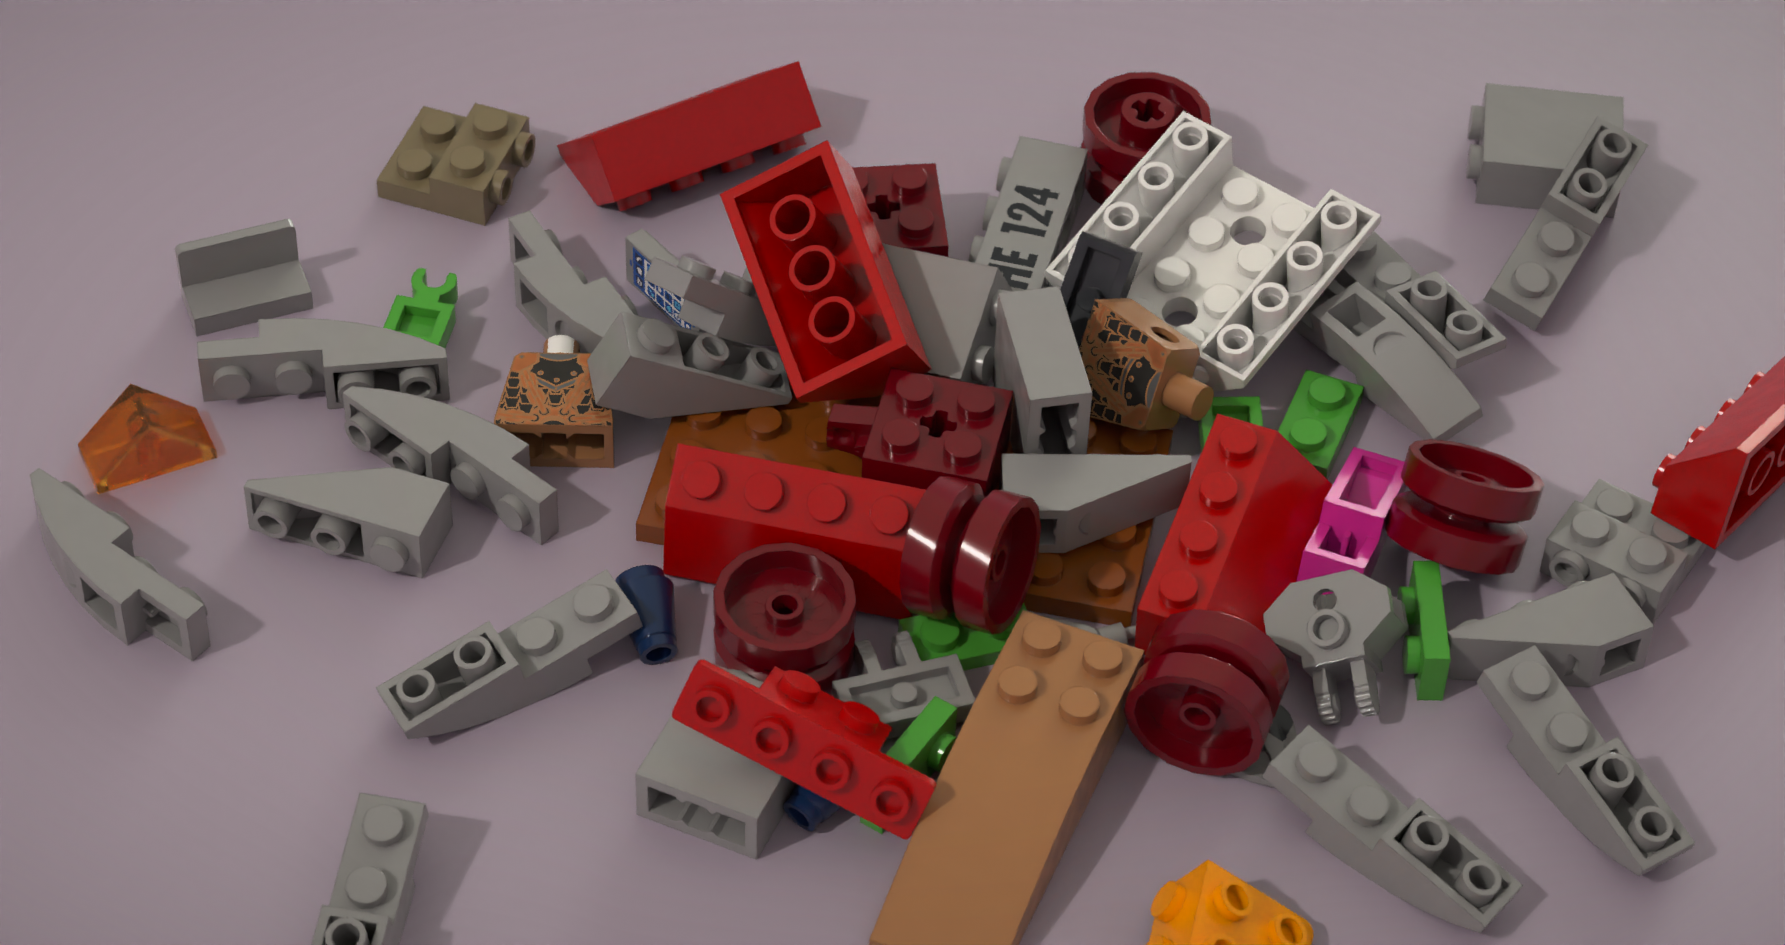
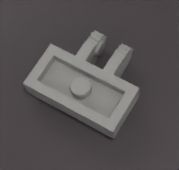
M907 631L893 633L891 638V652L898 667L882 670L871 641L866 639L855 642L854 660L859 675L832 681L833 697L843 702L855 701L864 704L877 713L881 722L893 727L887 739L901 736L935 696L957 707L956 723L966 720L975 702L974 695L957 654L921 661L912 638Z

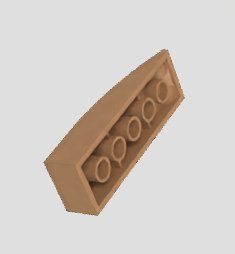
M1022 610L936 781V789L917 823L869 938V945H1019L1128 723L1124 707L1137 672L1143 665L1145 650Z

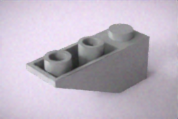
M623 311L617 316L587 360L597 406L649 419L788 404L792 399L786 370L779 353L763 347L737 343L716 337L711 333H702L664 323L658 319L645 318Z
M1001 454L999 490L1029 496L1036 502L1039 507L1041 523L1038 553H1066L1179 508L1189 484L1192 460L1191 455Z
M394 467L247 480L244 485L249 529L262 532L272 538H283L315 547L331 555H342L374 564L386 571H398L422 579L453 526L450 483Z
M1614 573L1591 581H1578L1560 592L1537 600L1521 601L1509 610L1480 620H1467L1454 629L1447 631L1451 657L1447 679L1478 681L1483 670L1535 645L1565 686L1591 687L1644 668L1654 625Z

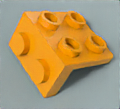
M1208 859L1176 882L1173 880L1167 882L1158 891L1151 906V915L1154 917L1149 942L1146 945H1312L1313 929L1306 919Z

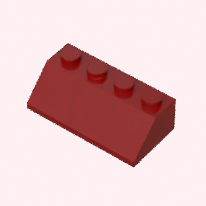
M796 61L757 73L557 145V148L564 162L597 206L616 202L619 211H624L652 201L649 189L668 183L671 192H676L703 182L704 178L701 170L720 164L724 174L755 163L753 151L771 146L773 154L776 155L805 145L806 141L803 133L822 126L800 63Z
M828 140L720 194L793 392L800 403L878 397L883 394L891 368L925 374L932 370L854 170Z
M1785 356L1766 374L1758 371L1752 377L1743 395L1738 400L1729 398L1722 405L1711 425L1707 428L1702 425L1697 427L1688 439L1684 450L1677 456L1670 453L1663 459L1652 481V485L1658 488L1650 512L1652 515L1709 547L1716 549L1785 482Z
M1217 413L1137 607L1135 647L1145 650L1144 655H1146L1148 646L1159 624L1172 614L1192 609L1224 612L1248 621L1266 634L1263 614L1290 583L1297 581L1303 550L1319 523L1323 502L1333 485L1277 430Z
M678 443L665 503L664 575L716 584L721 571L739 554L764 544L792 542L818 548L842 564L854 582L857 612L898 620L913 617V613L909 612L902 603L899 585L901 558L907 531L916 507L926 489Z

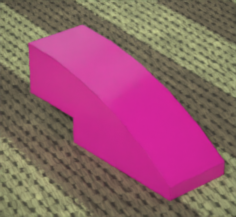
M1353 447L1323 502L1319 523L1303 550L1296 582L1350 569L1369 578L1371 577L1388 537L1385 525L1393 499L1406 489V485L1400 476L1404 461ZM1324 592V593H1322V594H1323V595H1327V594H1331V593H1333V592Z

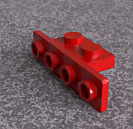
M704 659L699 660L695 664L672 711L674 720L906 840L911 837L937 784L934 779L880 752L893 727L881 722L875 711L864 704L855 701L843 702L820 690L819 684L813 678L799 671H784L774 666L763 684L758 688Z

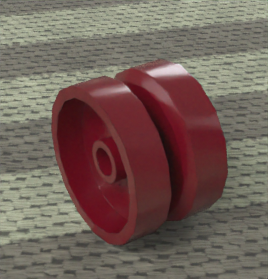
M1129 72L1109 78L1091 91L1084 106L1082 125L1084 140L1081 148L1088 149L1085 189L1093 200L1102 205L1183 111L1211 125L1209 105L1198 90L1176 77L1156 72Z
M1434 439L1414 441L1409 446L1400 475L1404 484L1411 491L1399 493L1393 499L1385 525L1388 536L1401 547L1425 559L1448 567L1482 574L1501 575L1514 573L1520 565L1528 539L1519 522L1531 520L1536 514L1544 488V483L1540 476L1520 463L1479 447Z
M939 476L927 488L917 505L906 535L901 558L899 585L902 603L908 611L937 620L949 619L955 613L957 620L963 627L992 635L1003 633L1014 621L1023 605L1035 570L1039 552L1041 523L1039 507L1034 499L1006 490H993L986 496L978 483L951 476Z
M790 542L764 544L741 553L721 571L713 590L715 665L729 670L742 671L762 682L765 681L774 666L784 671H799L813 678L819 684L820 690L832 695V681L848 678L854 663L856 595L853 579L842 564L818 548Z
M1192 609L1172 614L1156 627L1146 651L1143 665L1139 668L1129 691L1124 707L1129 729L1144 748L1170 765L1192 773L1215 776L1243 772L1259 759L1273 718L1283 698L1290 678L1286 658L1271 637L1248 621L1221 611Z

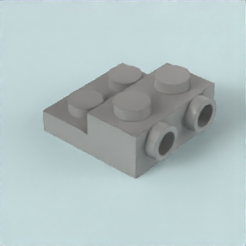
M1598 479L1582 503L1576 500L1572 503L1546 539L1539 572L1568 587L1578 581H1591L1614 573L1651 623L1654 624L1706 550L1707 545L1652 515L1650 512L1653 503Z

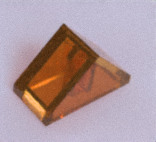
M131 383L78 443L80 456L98 494L217 458L216 448L197 408Z

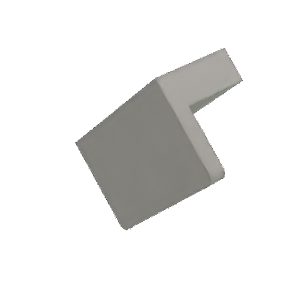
M291 219L279 220L181 243L175 247L181 295L196 337L258 322V319H272L313 309L312 292L299 261L296 229Z

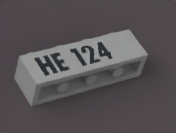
M1020 136L1013 157L1002 158L996 183V190L1000 194L998 197H988L982 223V229L986 233L984 237L975 235L970 249L969 262L998 267L1013 291L1053 287L1045 278V270L1067 245L1085 190L1088 149Z

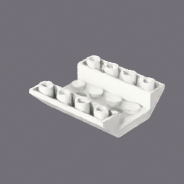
M1183 111L1047 267L1045 278L1053 287L1059 286L1061 289L1082 231L1090 232L1142 252L1143 254L1127 298L1136 301L1164 322H1166L1165 318L1169 314L1177 311H1185L1195 316L1196 319L1190 324L1178 327L1170 326L1198 345L1200 355L1197 365L1203 366L1209 373V381L1205 384L1212 387L1214 392L1241 389L1248 384L1381 223V215L1332 189L1327 192L1315 208L1235 167L1233 165L1232 136ZM1244 231H1254L1264 237L1258 243L1247 245L1239 244L1233 239L1238 233Z

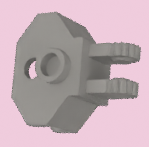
M1353 569L1290 583L1263 614L1266 635L1271 637L1286 657L1302 664L1303 669L1312 676L1317 710L1321 722L1324 725L1340 723L1341 702L1337 682L1353 679V686L1355 688L1354 698L1362 716L1368 717L1379 714L1380 700L1378 698L1376 673L1383 672L1381 659L1408 630L1405 604L1392 597L1391 590L1386 585ZM1324 592H1333V593L1327 594V595H1323V594H1322V593H1324Z

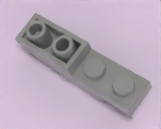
M1597 115L1483 300L1535 331L1648 144Z
M530 210L508 218L511 262L514 264L516 306L532 326L546 339L555 335H566L574 338L579 343L580 353H592L621 311L638 315L631 299L626 295L621 297L606 276L588 283L584 273L578 266L571 267L563 256L560 243L551 229L544 230Z
M1375 231L1372 232L1334 278L1344 288L1357 281L1376 295L1406 321L1444 360L1449 368H1459L1506 348L1507 338L1437 271L1420 276Z
M682 255L678 265L656 257L653 258L644 280L685 299L677 318L726 340L759 346H776L747 267L742 277L724 271L719 281L713 279L716 272L715 268Z
M1333 280L1293 328L1301 336L1354 373L1357 384L1364 386L1363 395L1424 440L1447 441L1483 416L1481 406L1431 346L1395 311L1357 281L1344 288Z
M258 319L259 337L197 342L198 365L204 402L326 392L327 408L339 409L344 408L343 392L351 386L386 389L413 394L435 401L450 400L446 348L392 329L329 319Z
M351 386L343 392L346 420L345 431L352 443L360 450L372 452L391 467L450 484L453 483L464 497L470 500L476 499L496 513L508 528L513 531H522L540 545H543L559 532L557 489L530 471L529 444L475 414L421 396L386 389Z
M40 468L30 474L42 539L51 562L65 586L95 620L127 646L142 633L148 631L192 662L211 646L206 618L207 608L202 599L193 590L187 587L179 588L159 575L152 564L143 557H134L132 530L119 514L113 511L105 512L87 500L72 483L68 481L60 482Z
M606 569L499 633L496 632L490 621L484 623L377 686L376 689L408 739L462 730L503 717L552 696L593 674L587 659L641 628L643 625L638 612Z
M1535 645L1483 670L1477 684L1513 733L1506 747L1539 789L1569 822L1594 845L1638 876L1692 849L1695 841L1620 738L1616 737L1608 742L1604 741Z
M1309 724L1269 763L1262 775L1265 780L1312 819L1305 833L1330 853L1394 896L1452 924L1481 933L1523 886L1424 801L1418 798L1407 808Z
M359 793L329 906L322 905L311 945H399L415 890L412 875L428 818L426 803Z

